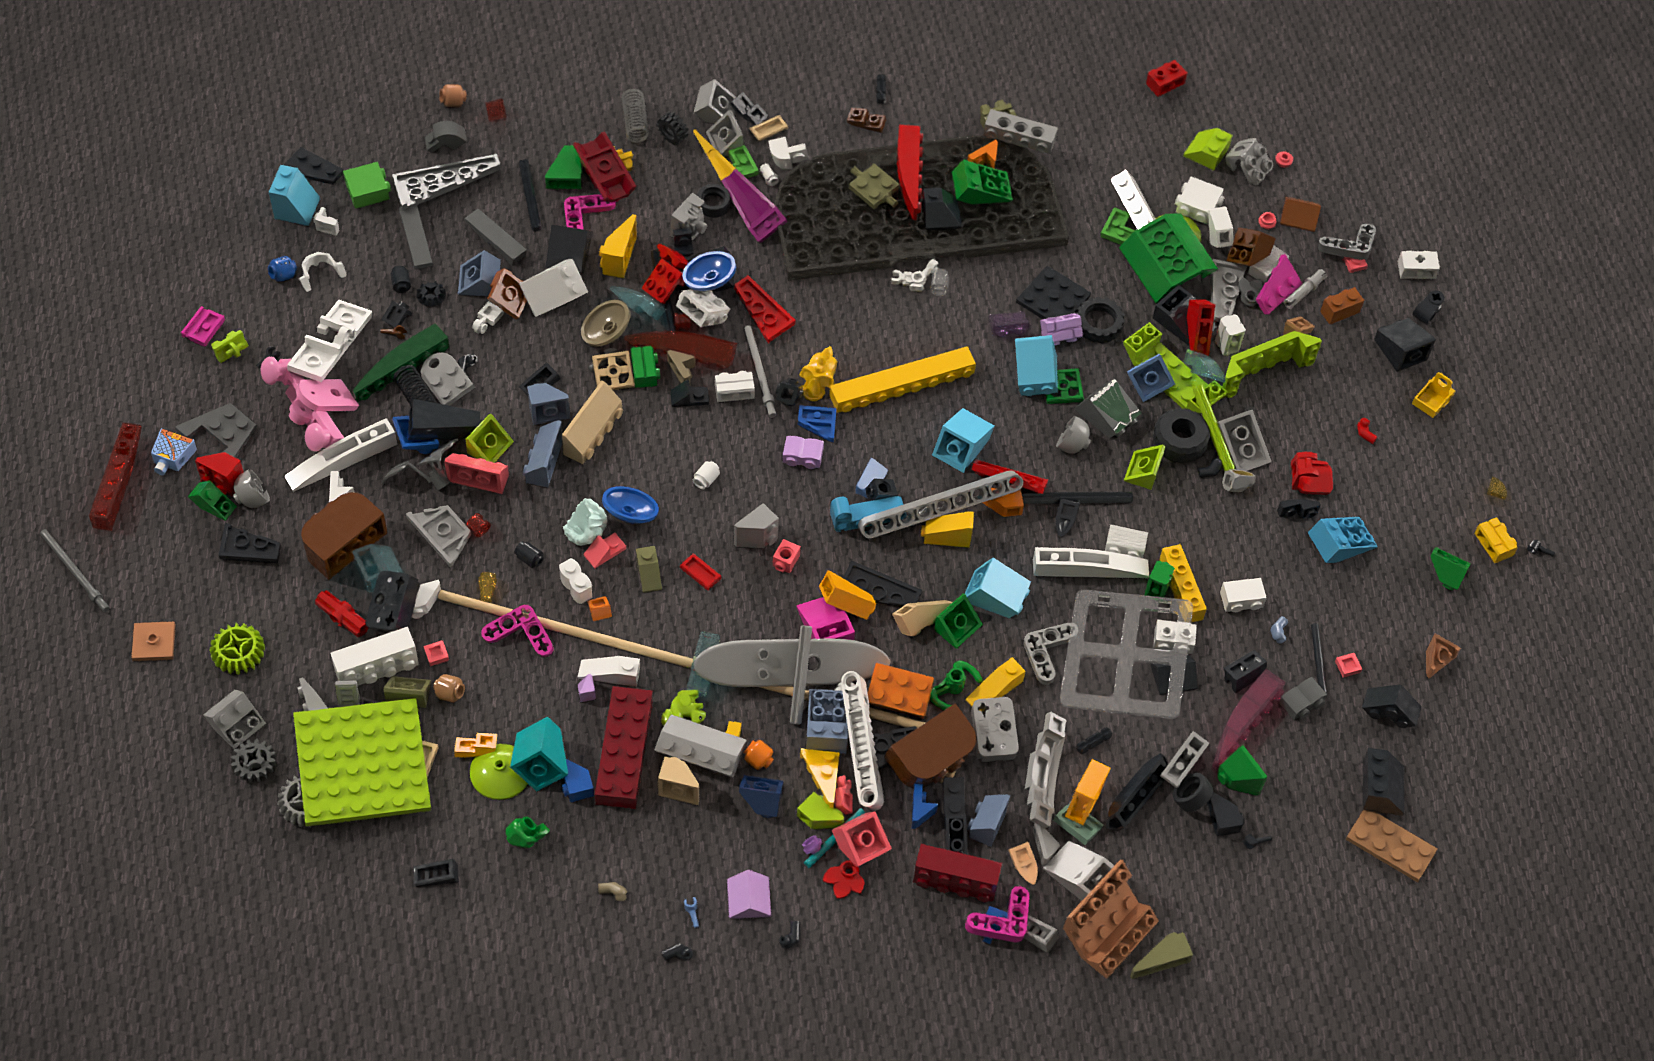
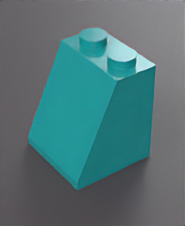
M548 716L517 733L510 768L536 791L568 775L561 729Z

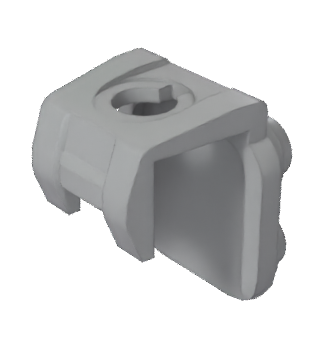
M1255 138L1239 141L1225 157L1226 163L1232 171H1235L1237 168L1235 162L1240 159L1241 168L1248 182L1253 185H1258L1264 180L1265 175L1273 169V162L1268 158L1265 146L1259 144Z

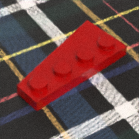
M748 275L734 284L736 293L767 343L796 324V320Z
M977 459L972 467V470L981 476H994L1006 471H1015L1023 479V488L1043 494L1048 483L1047 479ZM1016 477L1011 478L1009 483L1014 484Z

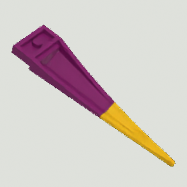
M693 130L722 183L730 193V197L747 228L759 243L763 242L784 225L787 219L766 196L696 130Z

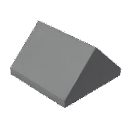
M728 110L706 131L712 146L723 157L729 155V150L743 146V134L731 110Z

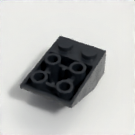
M1178 285L1156 304L1153 319L1190 346L1187 323L1189 299H1196L1191 293ZM1214 322L1212 333L1217 329V326Z

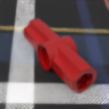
M327 590L321 591L317 595L315 604L325 611L334 623H339V627L344 626L357 637L363 636L367 632L369 627L365 623L366 620L355 613L354 608L348 602H341Z

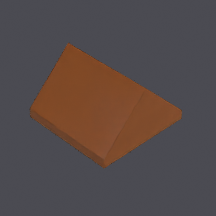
M1285 197L1280 225L1315 232L1321 205Z

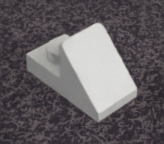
M331 471L329 502L334 501L342 494L354 492L353 487H344L343 478H340L339 471Z

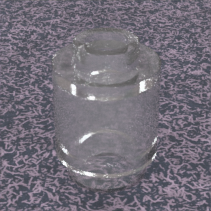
M936 269L932 274L930 290L936 296H943L948 293L950 276L947 270Z

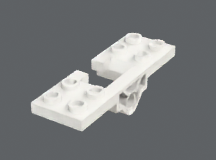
M338 300L326 316L320 317V324L317 327V333L326 335L330 329L338 332L333 343L306 335L305 343L288 363L287 370L322 382L371 319L372 311Z

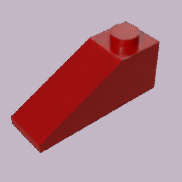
M1189 299L1187 323L1190 355L1192 358H1209L1216 304L1207 300Z

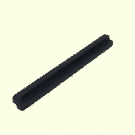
M527 159L520 160L519 167L531 228L534 232L540 231L541 222L529 162Z

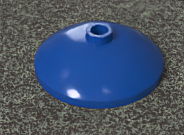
M721 251L699 255L684 268V283L689 288L697 291L717 289L725 285L732 278L736 271V262L730 254Z
M618 486L609 488L602 497L605 509L612 516L626 523L643 524L650 522L657 517L659 511L658 504L651 496L630 487Z

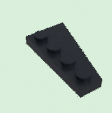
M852 560L843 576V579L871 594L875 602L880 604L903 607L908 603H917L922 594V590Z

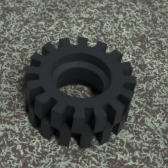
M669 111L657 120L656 126L659 127L657 129L661 132L660 135L664 136V139L668 140L669 143L672 142V145H678L689 135L686 123H683V119H680L678 114L675 115V112L671 113Z

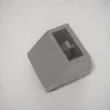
M238 690L232 691L204 714L212 728L233 749L266 724L244 692Z

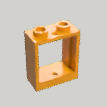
M1093 759L1091 760L1075 790L1065 817L1081 825L1085 824L1101 793L1111 769L1110 767Z

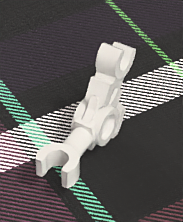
M934 259L930 260L922 272L912 273L904 271V273H901L899 270H893V276L898 278H892L891 283L894 285L903 283V285L909 286L911 291L920 292L924 290L923 285L927 280V276L938 270L936 266L939 263Z

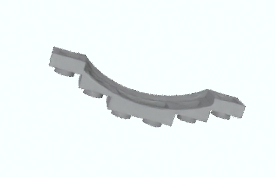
M1053 712L1046 714L1043 732L1039 733L1037 737L1036 750L1030 753L1025 789L1029 791L1027 805L1032 807L1030 821L1043 828L1051 826L1052 814L1055 809L1056 778L1066 735V720Z

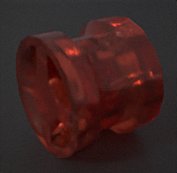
M674 313L676 331H680L683 328L690 330V317L685 313Z
M476 513L469 518L466 526L473 530L474 535L479 538L488 532L491 524L487 520H483V516L480 513Z

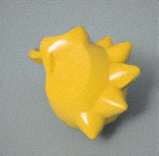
M831 346L825 348L822 352L814 354L809 364L804 366L799 374L800 377L806 380L802 390H804L803 395L805 399L813 402L821 399L825 395V387L830 388L831 385H834L833 376L836 371L837 360L833 357Z

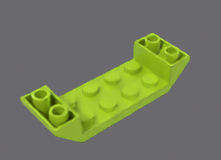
M1150 322L1123 341L1134 366H1138L1160 353L1175 382V385L1163 392L1182 409L1186 408L1202 413L1193 392L1195 386L1203 385L1211 406L1228 393L1215 380L1208 385L1160 343L1162 333Z
M1293 331L1233 355L1222 386L1228 393L1221 399L1235 396L1240 381L1245 375L1250 373L1256 374L1265 367L1271 368L1280 361L1286 362L1292 357L1299 368L1305 365H1312L1318 354L1322 342L1321 339Z

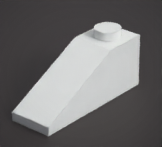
M615 656L581 660L578 678L584 679L588 674H591L593 681L637 687L640 659Z

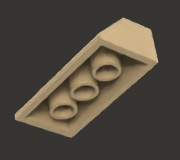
M604 381L600 382L562 434L564 455L581 464H584L586 459L589 460L592 457L594 448L601 445L605 433L611 431L613 422L616 418L619 419L623 413L622 400Z

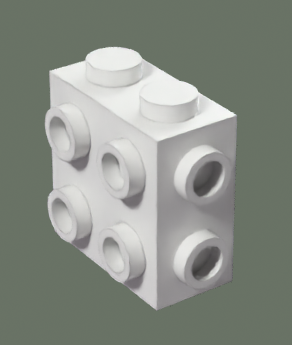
M1190 177L1188 183L1185 182L1183 184L1182 195H1178L1175 201L1177 205L1176 213L1209 225L1208 209L1217 208V206L1221 207L1224 200L1222 196L1224 189Z
M684 290L679 295V300L676 304L679 309L700 327L723 323L727 319V314L730 310L725 305V302L717 298L712 291Z

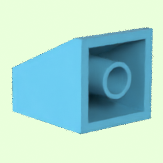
M280 165L269 190L274 218L309 226L320 196L298 168Z
M1052 335L1015 339L1020 394L1032 396L1058 393L1057 354Z
M962 408L942 426L932 455L964 473L989 441L994 425Z
M992 558L974 571L965 594L971 605L1011 618L1021 612L1023 608L1022 602L1030 592L1028 588L1031 581L995 558Z

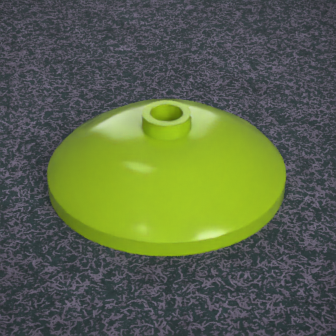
M496 744V751L475 756L470 767V779L474 788L481 795L494 800H504L518 795L525 789L528 783L510 768L514 746Z

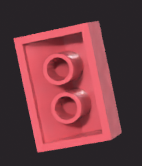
M454 453L445 458L444 461L446 476L450 482L495 493H503L509 477L508 466L502 463L489 462L482 458L476 459L464 454Z

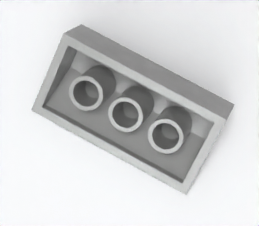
M670 715L661 730L655 751L734 778L747 740Z

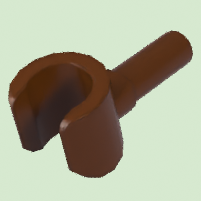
M398 325L394 329L380 330L381 333L395 334L400 340L405 339L403 333H407L402 325Z

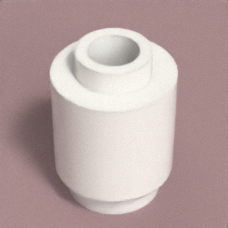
M706 461L694 474L693 483L700 489L709 487L720 474L718 465L712 461Z

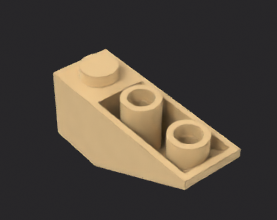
M940 600L908 603L892 615L902 634L915 636L924 627L935 623L936 617L953 602Z

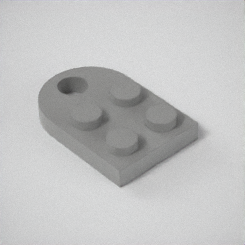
M447 353L433 354L422 365L421 376L443 405L450 406L475 388L455 359ZM439 361V365L436 368H431L432 363Z

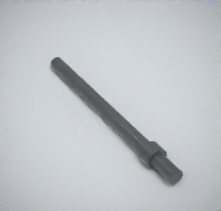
M46 529L42 530L40 535L87 591L90 600L96 603L103 612L109 611L110 607L103 600V595L100 591L95 590Z

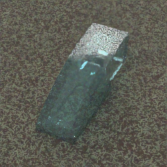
M617 286L609 288L639 315L645 311L657 321L666 311L656 301L638 291Z
M1187 349L1183 363L1192 365L1190 373L1225 383L1226 379L1221 368L1211 357Z
M703 631L700 633L686 689L698 690L699 696L707 698L711 682L703 679L696 673L694 660L707 648L719 644L720 635Z

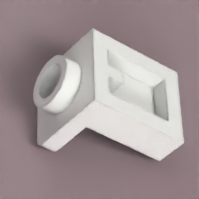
M321 207L320 211L314 216L316 230L337 236L339 232L338 220L327 217L326 208Z

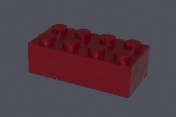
M921 844L915 865L913 883L922 888L934 887L944 893L949 891L955 892L961 897H976L981 902L994 901L1002 863Z

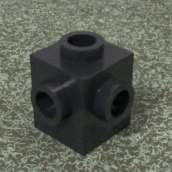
M793 378L783 380L777 385L776 400L786 406L795 405L798 401L802 400L804 390L801 389L803 384H799L798 380Z

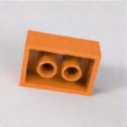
M876 663L868 690L869 705L924 719L934 684V677Z

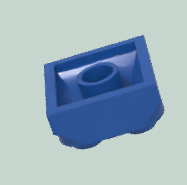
M409 416L393 417L392 420L403 449L417 450L422 454H430L433 449H438V439L408 440Z

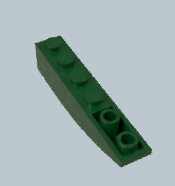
M434 323L390 351L354 388L353 395L356 402L368 399L374 392L381 391L389 383L395 382L394 374L401 367L412 365L416 369L431 355L446 352L449 348V340L446 334ZM407 368V369L402 370V371L397 375V378H396V379H398V377H399L403 372H405V371H407V370H410V369H413V368Z

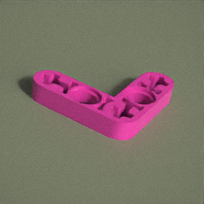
M601 194L568 197L564 201L566 226L583 229L581 213L611 211L616 207V202L606 204ZM587 202H593L595 205L592 207H588L585 204ZM570 204H574L575 211H571ZM572 217H576L579 220L577 222H571L569 219Z
M529 605L519 606L485 625L482 629L483 639L488 643H494L523 628L539 656L547 657L553 652L552 642L534 610ZM524 610H526V612H530L528 614L529 618L527 619L525 617H521L523 615L522 612ZM514 615H517L521 623H517ZM507 619H511L514 622L513 627L510 629L503 627V623ZM498 624H499L501 630L503 631V633H501V634H500V631H499V630L496 631V630L498 629L496 625H498ZM533 626L540 628V633L536 636H532L529 633ZM490 629H491L492 631H496V632L493 633V634H494V637H493V638H491L490 636H487V635H488V630H490ZM542 639L545 645L549 644L546 652L543 650L539 651L541 645L538 640Z
M1021 886L1012 889L1009 896L1007 919L971 913L965 923L966 930L971 934L1011 942L1022 941L1027 931L1028 890ZM1017 895H1020V897H1021V902H1020V904L1017 903V901H1018V896H1017ZM1020 911L1023 917H1015L1012 912ZM997 924L1001 930L995 931L990 925ZM1015 925H1019V926H1018V933H1019V934H1016V933H1015V930H1014Z

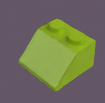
M1218 128L1198 132L1183 156L1215 170L1230 147L1232 135Z

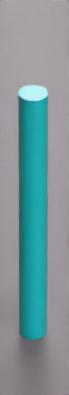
M860 808L845 823L865 814V811ZM834 835L821 845V849L817 853L812 854L804 862L808 868L815 864L836 843Z

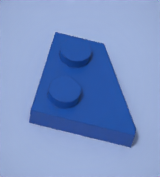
M799 405L798 425L830 442H834L836 408Z

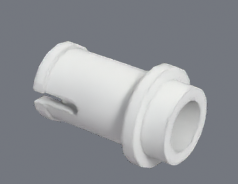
M769 164L762 165L759 171L766 179V184L770 186L776 185L779 181L778 175L772 171Z

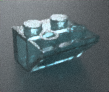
M369 544L352 551L355 565L368 593L374 592L377 577L381 571L403 573L391 547Z

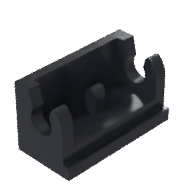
M1253 650L1224 668L1225 682L1229 683L1231 681L1232 690L1236 694L1266 675L1267 661Z

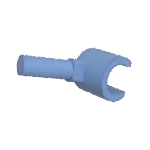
M693 897L694 904L688 905L685 899V910L690 913L693 926L697 928L699 927L696 917L697 900Z

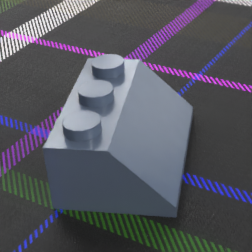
M557 420L540 427L539 433L535 434L533 439L534 448L530 449L528 454L529 463L528 465L525 464L523 469L526 483L543 487L549 486L563 443L561 421Z

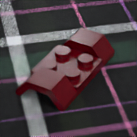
M605 131L601 132L593 141L585 144L573 143V147L579 155L582 165L604 201L616 202L628 197L636 189V184Z

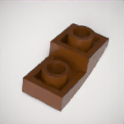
M851 108L847 118V123L853 126L882 133L886 122L885 115L869 114L868 109Z

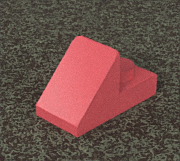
M613 533L604 540L599 535L585 551L584 557L594 568H597L626 550V545L616 533Z

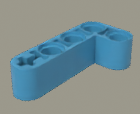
M899 496L849 505L846 497H837L831 501L830 515L835 531L841 532L840 530L843 529L845 531L857 529L859 521L864 517L904 504ZM906 512L901 515L902 520L907 516ZM886 518L883 523L890 522V518Z

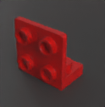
M661 258L642 286V289L660 303L665 304L678 284L684 286L683 272Z

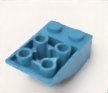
M1360 517L1320 519L1308 532L1326 563L1339 562L1378 547Z

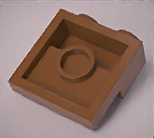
M504 268L496 272L490 285L492 289L487 299L516 320L520 317L527 302L519 285L523 281Z

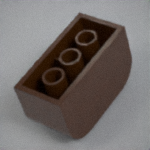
M349 492L340 495L334 501H330L320 512L313 514L304 524L301 536L308 561L330 580L388 532L384 513L364 495Z
M955 703L893 744L884 758L906 786L914 788L915 784H923L924 788L932 782L935 784L939 783L949 771L952 774L961 767L960 765L965 762L964 759L975 745V730Z

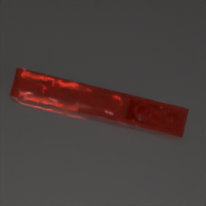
M646 331L624 336V340L629 341L628 344L652 346L653 350L661 349L664 350L663 353L667 354V351L672 350L692 355L699 359L700 363L709 364L711 362L715 363L717 367L724 369L733 365L738 344L704 334L685 331Z
M122 423L89 514L93 528L110 531L113 529L133 469L142 429L141 425Z

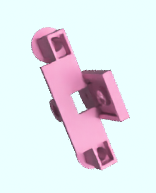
M267 357L261 365L262 379L269 385H273L277 381H282L284 385H289L285 392L292 403L289 408V418L296 424H306L308 426L305 432L307 447L311 451L317 452L321 448H327L343 439V435L326 412L357 410L359 405L341 379H324L322 382L313 379L305 380L302 375L287 370V365L291 359H280L278 362L274 357Z

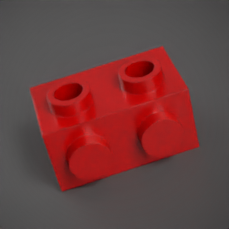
M1173 60L1157 69L1151 70L1147 75L1146 85L1159 97L1185 84L1187 72L1176 60Z

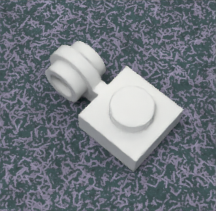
M488 301L478 312L479 319L475 320L472 329L477 334H483L488 327L486 323L493 326L504 315V311Z

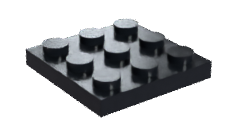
M1046 266L1016 299V303L1041 319L1076 313L1081 303L1087 301L1091 296V292L1051 267Z

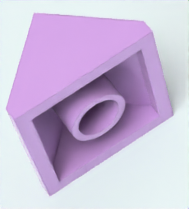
M746 870L727 879L729 919L771 917L769 877Z

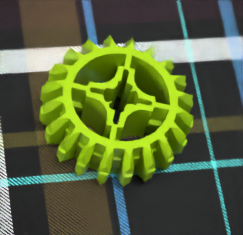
M237 623L234 627L228 625L226 630L220 629L221 634H215V640H211L212 647H210L212 661L223 672L228 670L230 675L234 670H236L238 675L240 670H244L247 673L248 667L254 669V663L260 664V658L264 657L265 645L263 644V637L260 636L258 630H254L252 625L248 628L245 623L241 627ZM235 644H236L237 647L239 648L240 653H238V651H237V649H236V647H235Z

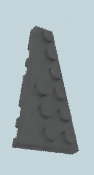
M497 154L393 174V181L402 211L497 172L501 170Z

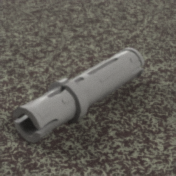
M1319 269L1313 276L1306 278L1304 283L1283 301L1284 305L1288 303L1286 307L1292 309L1309 292L1317 289L1318 284L1327 278V274L1321 276L1325 271Z

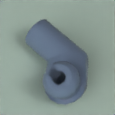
M1283 616L1273 624L1270 630L1273 639L1278 644L1286 641L1283 628L1288 624V620Z

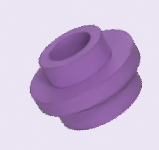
M816 836L809 837L802 844L804 852L806 854L817 853L821 849L822 840Z

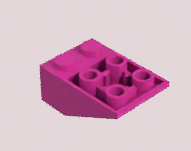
M824 597L796 605L803 624L812 627L811 639L854 640L855 631L848 615L844 610L827 604Z

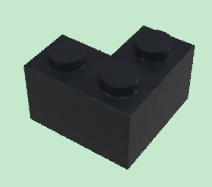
M1401 684L1368 688L1362 709L1371 718L1389 717L1400 728L1417 726L1422 708Z

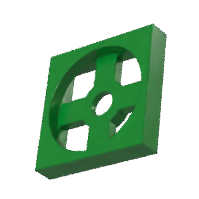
M1079 368L1057 370L1058 391H1060L1061 397L1045 394L1047 404L1082 402L1084 395ZM1065 375L1072 377L1075 381H1069ZM1064 383L1066 388H1061L1059 385ZM1078 388L1075 396H1069V389Z

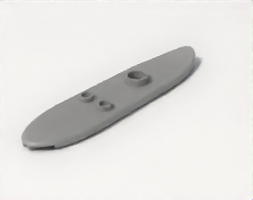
M799 639L738 640L720 643L701 652L694 660V669L703 679L724 686H794ZM811 639L809 658L815 656L818 658L819 663L816 669L807 670L806 686L839 684L843 675L849 671H854L863 679L872 677L876 663L889 666L890 659L882 650L867 643L847 639Z

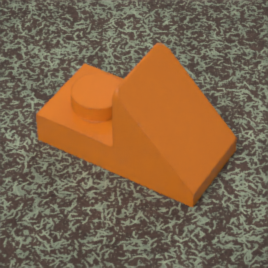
M994 140L968 155L967 161L980 165L985 163L988 167L995 168L998 142Z

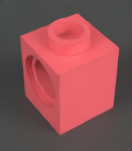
M783 539L773 556V566L780 572L790 573L800 557L801 546Z

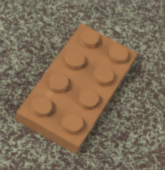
M1363 810L1346 837L1347 841L1416 882L1419 881L1437 851L1436 847L1374 811Z

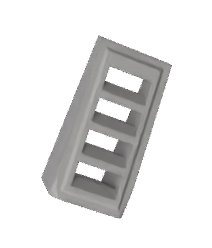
M355 680L335 682L338 707L360 705V696Z
M1028 915L1027 921L1029 923L1027 924L1024 938L1048 953L1058 940L1057 929ZM1015 925L1014 930L1016 933H1018L1019 925ZM1035 926L1032 932H1029L1030 928ZM1041 930L1042 933L1037 936V933Z

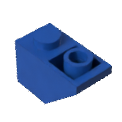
M566 759L568 775L563 777L565 784H562L564 796H569L570 802L593 797L594 789L589 771Z

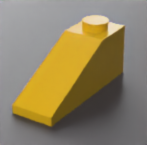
M1012 657L985 679L966 698V701L973 706L974 701L977 699L1004 696L1023 682L1025 670Z

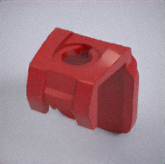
M1296 453L1290 463L1292 490H1298L1303 494L1328 495L1333 490L1332 469L1328 462L1316 461L1318 459L1317 453Z

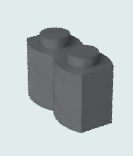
M1310 677L1282 695L1279 703L1293 720L1299 717L1304 719L1309 715V710L1313 708L1319 709L1325 704L1327 694L1313 677Z

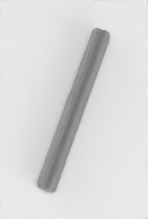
M807 625L800 627L790 723L801 724L812 635V627Z

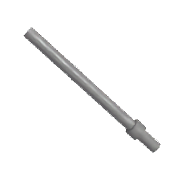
M746 326L744 329L762 389V400L764 406L767 407L769 417L773 418L776 416L775 401L773 395L770 394L752 327Z

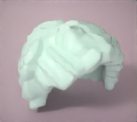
M585 498L577 505L571 519L563 526L564 534L568 537L569 541L576 545L592 544L597 536H602L607 525V515L604 509L599 507L596 502Z

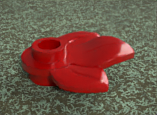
M850 860L843 862L840 866L829 868L823 876V882L834 884V894L838 899L849 895L851 890L860 894L864 888V879L859 875V866H856ZM851 869L853 872L851 874H848L845 872V870Z

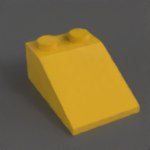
M636 215L630 216L606 239L604 246L601 245L599 256H602L600 267H602L604 275L624 278L637 238Z

